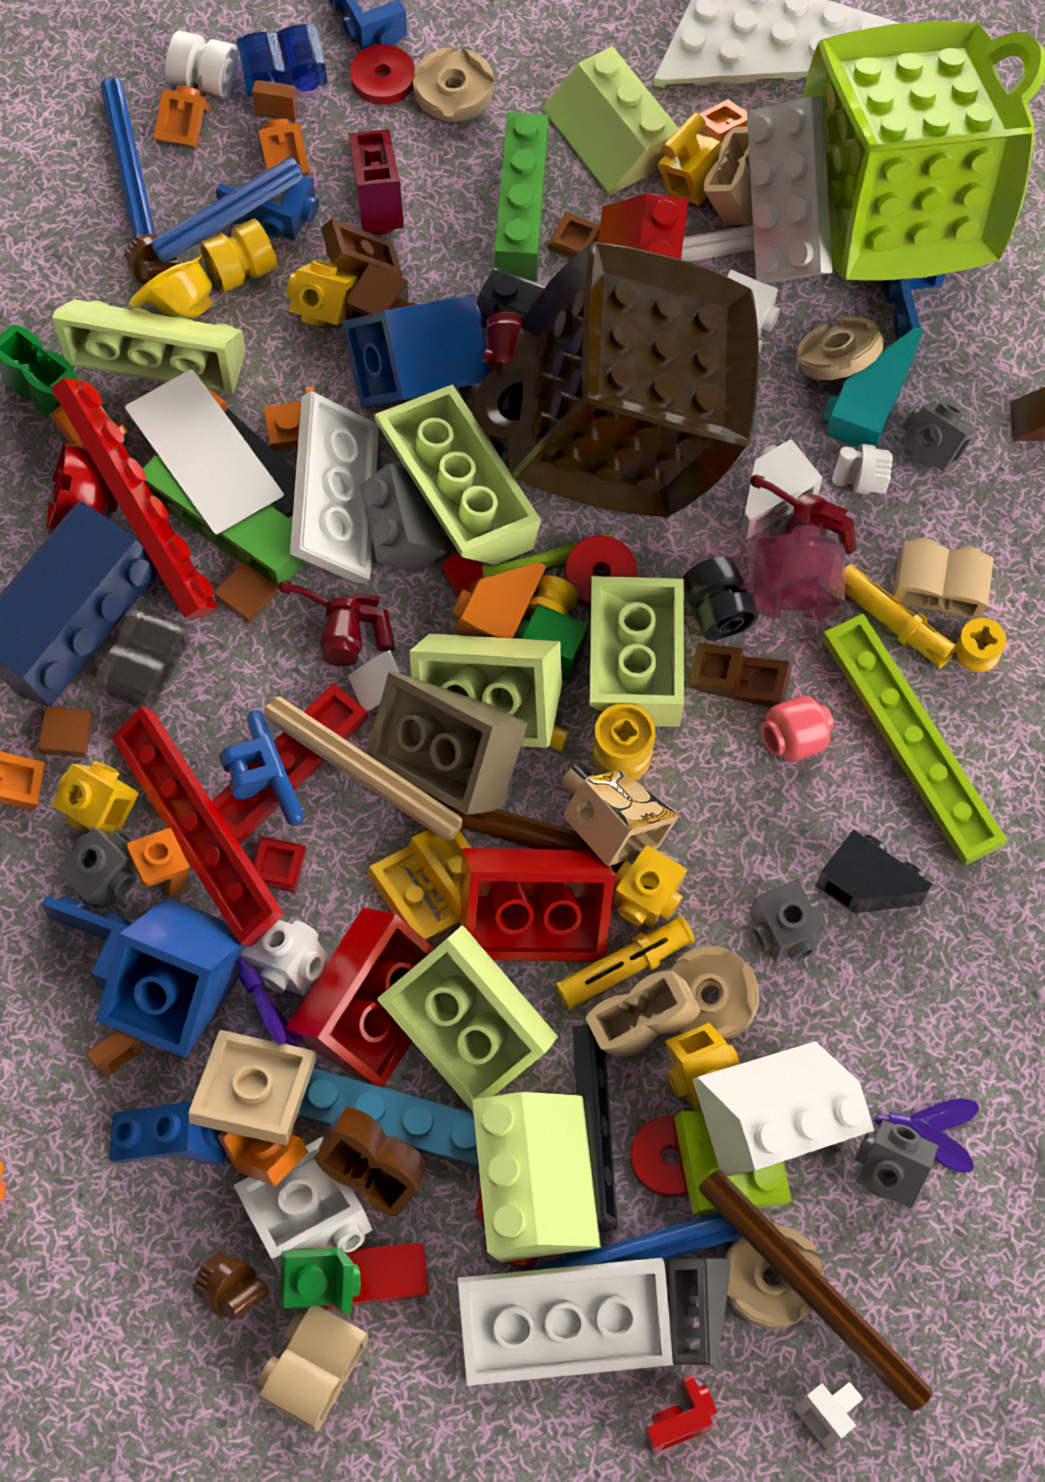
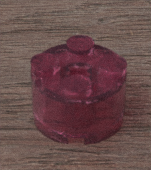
M810 525L797 526L792 530V534L761 537L755 541L754 603L760 613L770 618H780L781 610L805 611L806 620H821L831 617L841 610V602L845 603L846 593L845 549L843 544L831 538L821 536L820 529Z

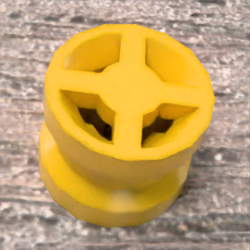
M544 575L541 577L535 590L536 597L531 598L525 615L531 620L537 606L541 605L569 616L568 610L575 608L580 597L579 592L571 583L560 577Z
M988 618L973 619L965 624L956 644L958 647L955 654L959 663L972 672H985L995 667L1006 646V635L1003 628L997 622Z

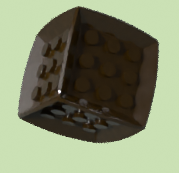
M593 242L574 256L549 281L538 296L520 327L512 361L506 362L494 369L479 386L474 400L475 418L490 438L497 442L508 444L510 469L515 479L543 491L591 506L640 515L669 517L694 502L715 486L735 465L751 443L759 380V338L754 293L751 288L731 278L675 257L627 246ZM522 382L523 399L519 420L506 419L498 410L499 398L506 388Z

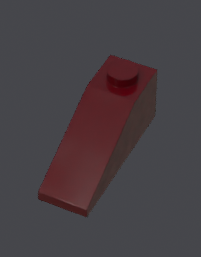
M389 129L348 133L362 230L382 235L391 233L394 229L404 228L400 179Z

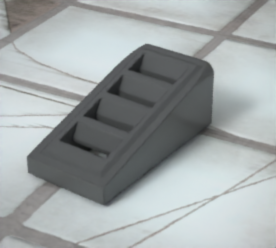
M730 1258L669 1260L673 1365H717L730 1278ZM695 1317H699V1327H693ZM691 1338H700V1349H690Z

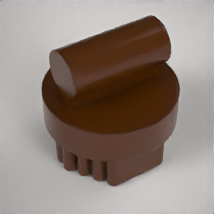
M156 234L135 235V239L131 241L132 244H128V248L124 250V257L128 262L131 274L144 285L163 271L180 264L177 256L165 263L158 259L151 245L152 240L158 237Z
M218 1252L201 1264V1269L195 1278L196 1282L193 1283V1291L203 1298L206 1308L219 1317H228L231 1320L238 1318L269 1294L267 1285L260 1278H256L255 1270L239 1258L230 1259L222 1252Z

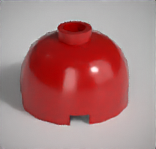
M65 442L62 445L52 482L55 483L52 503L50 501L48 503L46 528L52 530L58 526L78 501L85 502L104 517L107 511L116 512L118 507L115 497L85 446Z

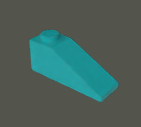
M913 328L883 351L876 361L848 378L843 385L839 397L831 394L822 419L829 421L826 432L827 437L857 448L860 444L875 445L877 449L917 353L923 333L922 329Z

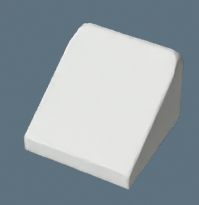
M390 650L381 653L348 675L358 703L367 710L368 715L377 712L379 709L388 673H400Z

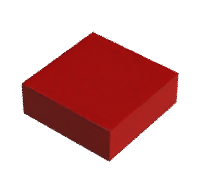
M260 836L253 866L267 887L295 893L307 847L306 845Z

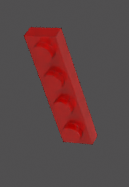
M335 683L304 711V713L345 740L368 719L367 710ZM282 732L274 740L289 781L295 791L325 759L285 732ZM258 761L248 765L249 770L260 767ZM228 785L212 800L239 844L280 806L272 787L262 789L250 798L236 799L233 796L230 785Z

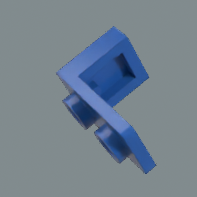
M328 0L333 11L341 10L343 14L342 24L350 41L356 39L362 50L380 44L394 45L402 37L407 36L406 10L400 0L365 12L360 10L356 0Z
M303 175L301 181L290 187L280 205L266 201L233 223L241 224L244 221L255 218L268 236L273 238L284 236L295 240L304 222L311 223L318 211L319 200L315 197L314 179ZM220 183L216 189L217 201L236 189Z
M946 274L922 278L884 280L886 299L888 302L895 301L897 312L893 314V327L897 338L903 337L915 327L920 329L911 290L942 287Z
M46 896L42 907L49 919L107 940L91 972L97 987L104 989L119 934L132 923L114 913L107 912L104 917L87 911L88 907L85 904L71 897L62 896L59 901Z
M192 1101L116 1112L112 1116L109 1160L115 1163L178 1155L205 1165H218L225 1163V1150L218 1140L220 1130L189 1123L188 1112Z

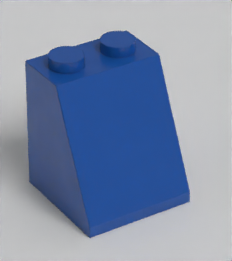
M474 293L386 310L342 321L361 407L423 396L452 384L455 388L482 383L487 375L490 374L489 365L485 364L482 360V353L487 349L485 348L481 329L482 316L479 307L476 305Z
M168 897L119 934L95 1021L186 1058L238 981V974L241 971L237 966V960L243 958L241 952L246 945L239 943L226 921Z

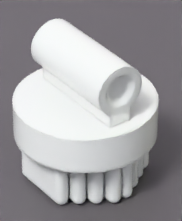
M860 444L857 451L852 447H843L840 450L832 481L835 485L842 487L852 484L853 493L868 495L869 492L886 493L891 479L893 456L888 450L876 449L875 445Z

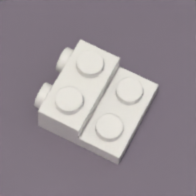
M323 1137L306 1145L309 1153L275 1187L251 1177L233 1185L279 1275L281 1251L342 1248L345 1253L357 1249L363 1243L365 1234L373 1230L351 1186L341 1184L329 1177L315 1161L314 1156Z

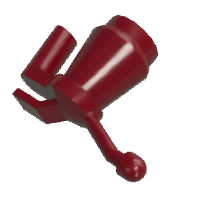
M499 312L487 319V328L484 332L489 350H485L482 353V360L485 364L489 365V373L502 364L512 361L516 339L522 325V318L518 314Z
M756 474L751 477L750 483L753 487L767 489L794 506L793 515L785 528L786 537L793 547L802 551H811L822 545L826 540L827 530L838 535L841 552L852 554L856 551L854 521L849 516H846L847 509L830 503L815 494L803 495L797 500L778 486L764 480V476Z
M291 581L279 583L278 589L281 593L290 595V592L298 593L326 607V616L328 618L320 640L322 659L326 663L334 666H351L356 664L359 653L362 650L359 621L373 622L378 651H395L389 612L384 608L377 607L380 596L357 593L349 598L338 597L328 600L302 586L292 585Z

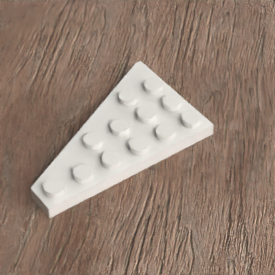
M691 0L655 75L654 86L665 88V85L694 83V86L708 85L713 82L722 84L756 82V79L772 78L797 80L801 77H807L817 43L821 39L866 28L898 24L899 22L830 0Z

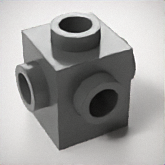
M940 401L939 404L932 402L923 405L921 408L916 406L911 411L902 428L907 432L900 444L910 450L908 455L917 463L926 467L933 465L944 472L953 468L958 463L978 429L962 420L963 413L950 403Z
M93 827L75 841L72 846V852L56 870L87 902L107 908L119 896L126 894L134 886L138 875L127 852V845L132 840L117 829L110 833Z
M798 879L755 897L750 911V915L755 923L752 926L754 937L762 951H770L775 963L789 957L792 962H796L808 957L817 950L816 945L819 944L824 931L823 926L826 925L825 916L818 902L815 899H808Z
M883 1119L876 1136L866 1133L854 1160L862 1163L856 1182L865 1186L877 1197L890 1198L912 1209L932 1168L938 1145L920 1137L915 1130L906 1125H894Z

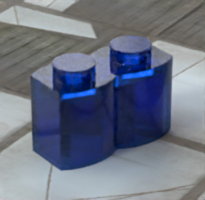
M299 24L286 27L278 32H255L236 40L248 97H253L252 90L255 80L291 85L305 92L312 91L319 85L328 83L325 60L316 25Z

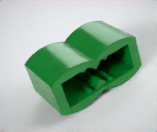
M11 325L0 335V375L4 383L14 392L31 397L36 409L47 418L52 419L49 414L57 409L60 403L51 387L63 378L76 379L71 364L60 354L43 349L36 335L24 327Z

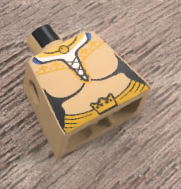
M579 763L570 768L562 779V785L574 795L564 811L566 821L607 866L638 857L646 844L657 850L679 817L675 810L620 770L594 776Z

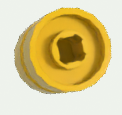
M255 218L233 227L230 237L220 233L199 243L205 266L222 294L243 285L246 275L256 279L278 269L277 259L270 240L261 224Z
M620 703L608 707L599 715L595 724L592 750L593 762L598 772L605 774L620 770L636 780L648 770L652 761L656 733L655 724L650 714L643 708L630 703Z

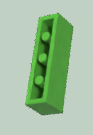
M507 112L495 242V268L529 281H537L549 115Z
M158 454L143 468L146 474L144 482L151 494L163 503L167 512L238 562L248 564L278 586L280 582L288 581L305 562V560L290 554L293 516L286 517L276 510L273 503L221 533L215 534Z

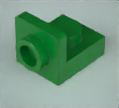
M342 1248L281 1251L279 1302L283 1308L335 1305L340 1314L352 1313L353 1296H359L360 1271L358 1265H353V1262Z

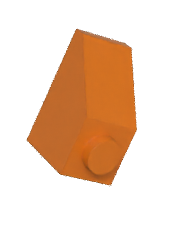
M540 562L480 579L470 592L463 589L451 611V614L457 616L451 631L461 636L513 638L546 566Z

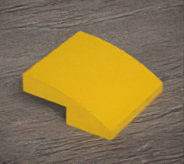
M427 829L412 837L408 847L369 866L367 876L391 911L397 914L427 942L432 941L460 923L461 903L459 888L463 848H471L460 831L451 841H446L430 829ZM405 868L411 870L440 912L439 921L423 898L424 892L422 888L414 884ZM423 871L430 882L426 883L419 872ZM435 889L443 901L438 902L432 890Z

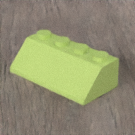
M75 299L55 310L52 317L63 356L71 365L161 382H169L192 369L210 390L234 394L246 353L243 331L240 329H235L223 323L213 325L196 322L184 316L169 317L152 314L141 308L130 310L109 306L101 301L86 302Z
M453 384L375 414L374 420L461 557L496 565L534 548L541 519Z

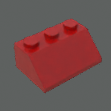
M645 193L602 207L598 242L642 249L681 259L689 198Z
M463 848L459 888L461 903L460 927L463 925L492 960L596 962L606 957L615 873L612 867L607 866L593 850Z
M363 907L285 1029L317 1054L369 1084L384 1087L412 1040L380 1004L377 998L435 948L397 914Z

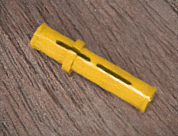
M853 564L848 565L840 573L839 579L834 583V587L849 596L868 613L899 636L898 641L905 647L908 644L911 645L939 669L952 658L953 654L951 652L954 653L958 646L927 623L928 618L921 612L917 615L909 610Z
M680 915L675 920L647 935H644L642 932L632 937V943L594 962L565 980L556 982L555 988L569 1011L572 1010L576 1005L613 987L645 968L653 970L659 967L661 959L688 944L694 943L695 937L684 917ZM661 941L664 942V944L658 946L655 949L650 950L644 955L634 960H630L631 957L643 952L644 950L652 947L653 945ZM617 965L621 966L588 985L585 983Z

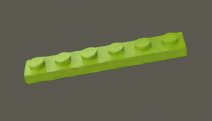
M864 613L824 631L822 641L962 865L966 866L1004 847L1007 838Z

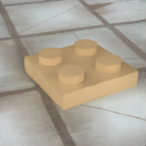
M219 1030L188 1112L189 1123L287 1146L316 1062L315 1051L287 1044L278 1045L273 1041Z

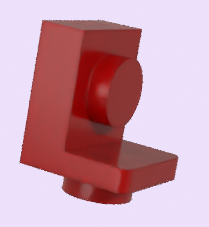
M693 1375L683 1378L680 1384L690 1410L682 1412L680 1405L660 1411L651 1417L653 1425L646 1427L644 1435L652 1454L710 1431L713 1425L711 1416L717 1414L716 1407L708 1387L705 1384L698 1387Z

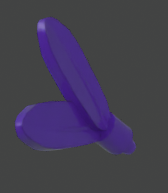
M239 958L237 966L241 972L238 974V977L247 993L252 992L262 1020L274 1041L278 1045L286 1042L288 1045L299 1047L296 1037L285 1029L288 1025L287 1020L262 987L264 981L256 967H249L244 958Z
M957 1098L925 1108L911 1116L890 1112L888 1116H875L874 1121L877 1125H881L883 1119L894 1125H906L915 1130L920 1137L938 1145L934 1159L947 1168L963 1173L973 1170V1161L967 1150L942 1132V1130L970 1121L979 1110L977 1102L970 1099Z

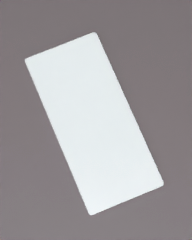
M188 370L125 406L129 415L215 534L221 533L284 496L282 490L194 370Z

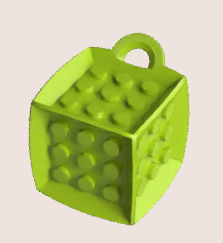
M927 21L866 28L824 38L817 43L808 71L803 98L809 96L823 97L832 265L841 278L844 280L860 281L922 278L967 270L999 261L1002 258L1017 223L1030 174L1035 128L1028 102L1038 92L1045 79V49L1033 36L1024 32H1012L993 40L978 22ZM1015 56L1023 61L1024 71L1018 84L1008 92L1002 84L996 64L1007 57Z

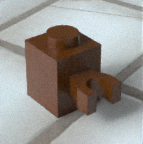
M369 263L345 301L346 320L416 305L417 303L409 302L408 281L391 269H381Z

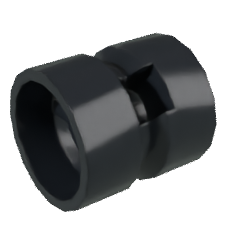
M720 556L705 560L692 567L682 577L684 579L685 595L689 604L697 609L695 617L704 637L708 641H717L742 633L758 620L759 612L750 593L746 589H742L744 579L732 557Z

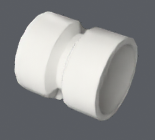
M179 30L174 34L168 48L165 62L166 81L176 86L191 88L198 85L201 92L224 98L227 96L236 76L238 49L235 44L211 39L206 43L201 35Z

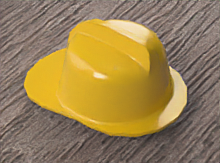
M200 255L193 261L173 266L155 276L135 293L130 300V306L137 308L151 304L169 317H199L212 306L209 296L212 284L199 263L203 256Z

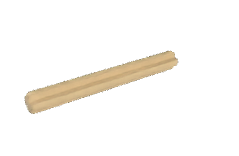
M274 697L266 706L264 714L268 722L444 840L451 841L460 831L463 821L461 816L282 697Z

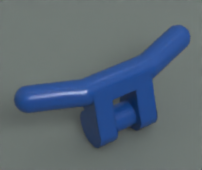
M252 710L247 715V723L253 740L229 746L219 754L223 770L230 773L232 777L229 785L233 796L236 799H247L256 795L262 789L272 787L287 823L297 826L303 822L304 813L289 781L264 714L259 710ZM259 762V768L249 770L248 765L250 763Z

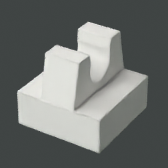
M850 1382L833 1396L822 1383L810 1392L794 1410L828 1451L856 1427L847 1413L861 1402L863 1398Z

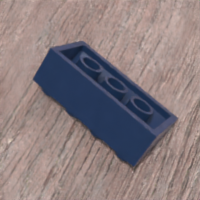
M78 501L0 594V677L19 696L48 707L52 706L158 574L150 557L137 539L85 502Z

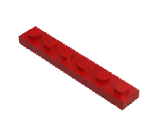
M70 378L61 379L51 387V390L185 618H203L218 609L212 598L213 588L202 574L196 571L189 559L191 551L188 545L179 535L174 533L167 521L169 517L167 509L157 497L151 494L144 482L146 474L136 460L130 458L124 448L122 432L115 423L107 419L100 407L102 400L99 393L86 381Z
M141 706L111 738L167 828L171 827L182 852L239 943L252 947L285 914L152 709Z

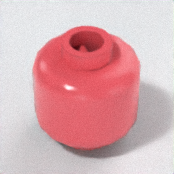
M801 695L770 708L765 718L766 722L762 723L761 733L767 749L773 756H780L782 760L794 763L817 754L828 747L830 731L834 728V721L829 709L825 705H819L813 698Z

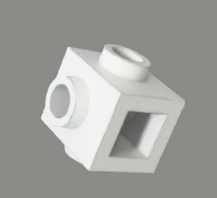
M279 920L252 947L245 946L241 952V956L247 961L248 965L256 967L266 987L278 993H283L287 989L302 996L306 994L313 981L320 976L324 964L329 957L317 940L319 937L318 933L301 921H294L293 924Z

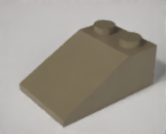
M389 672L366 754L412 785L466 815L489 812L496 809L502 810L528 723L494 705L397 672Z

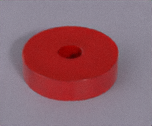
M386 44L370 46L358 53L352 61L350 68L352 87L359 97L373 104L388 105L399 102L413 90L415 64L410 55L401 48ZM380 72H386L389 75L386 77H380L377 74Z
M604 535L591 536L580 541L570 552L564 566V580L571 583L579 592L580 597L577 602L590 608L591 578L594 576V567H604L608 572V577H637V564L630 549L616 538Z
M672 1115L654 1118L642 1126L633 1140L630 1153L632 1170L637 1180L648 1191L663 1197H679L688 1194L675 1127V1116ZM668 1148L675 1149L679 1153L680 1160L675 1164H667L661 1157L662 1151Z

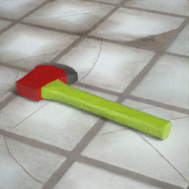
M610 533L603 534L604 536L612 537ZM450 542L445 544L447 552L433 562L450 584L456 598H458L463 589L470 592L480 579L537 562L545 565V570L564 565L570 552L579 542L491 566H482L480 561L461 557L454 544Z

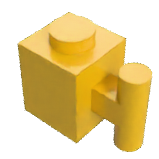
M693 113L662 146L665 156L658 162V166L666 191L674 197L689 198L688 202L700 205L707 198L704 192L705 178L711 167L719 160V150L722 146L718 140L698 135L706 125V121L700 114Z

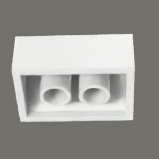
M816 1041L693 1078L719 1169L726 1176L755 1171L874 1131L860 1082Z

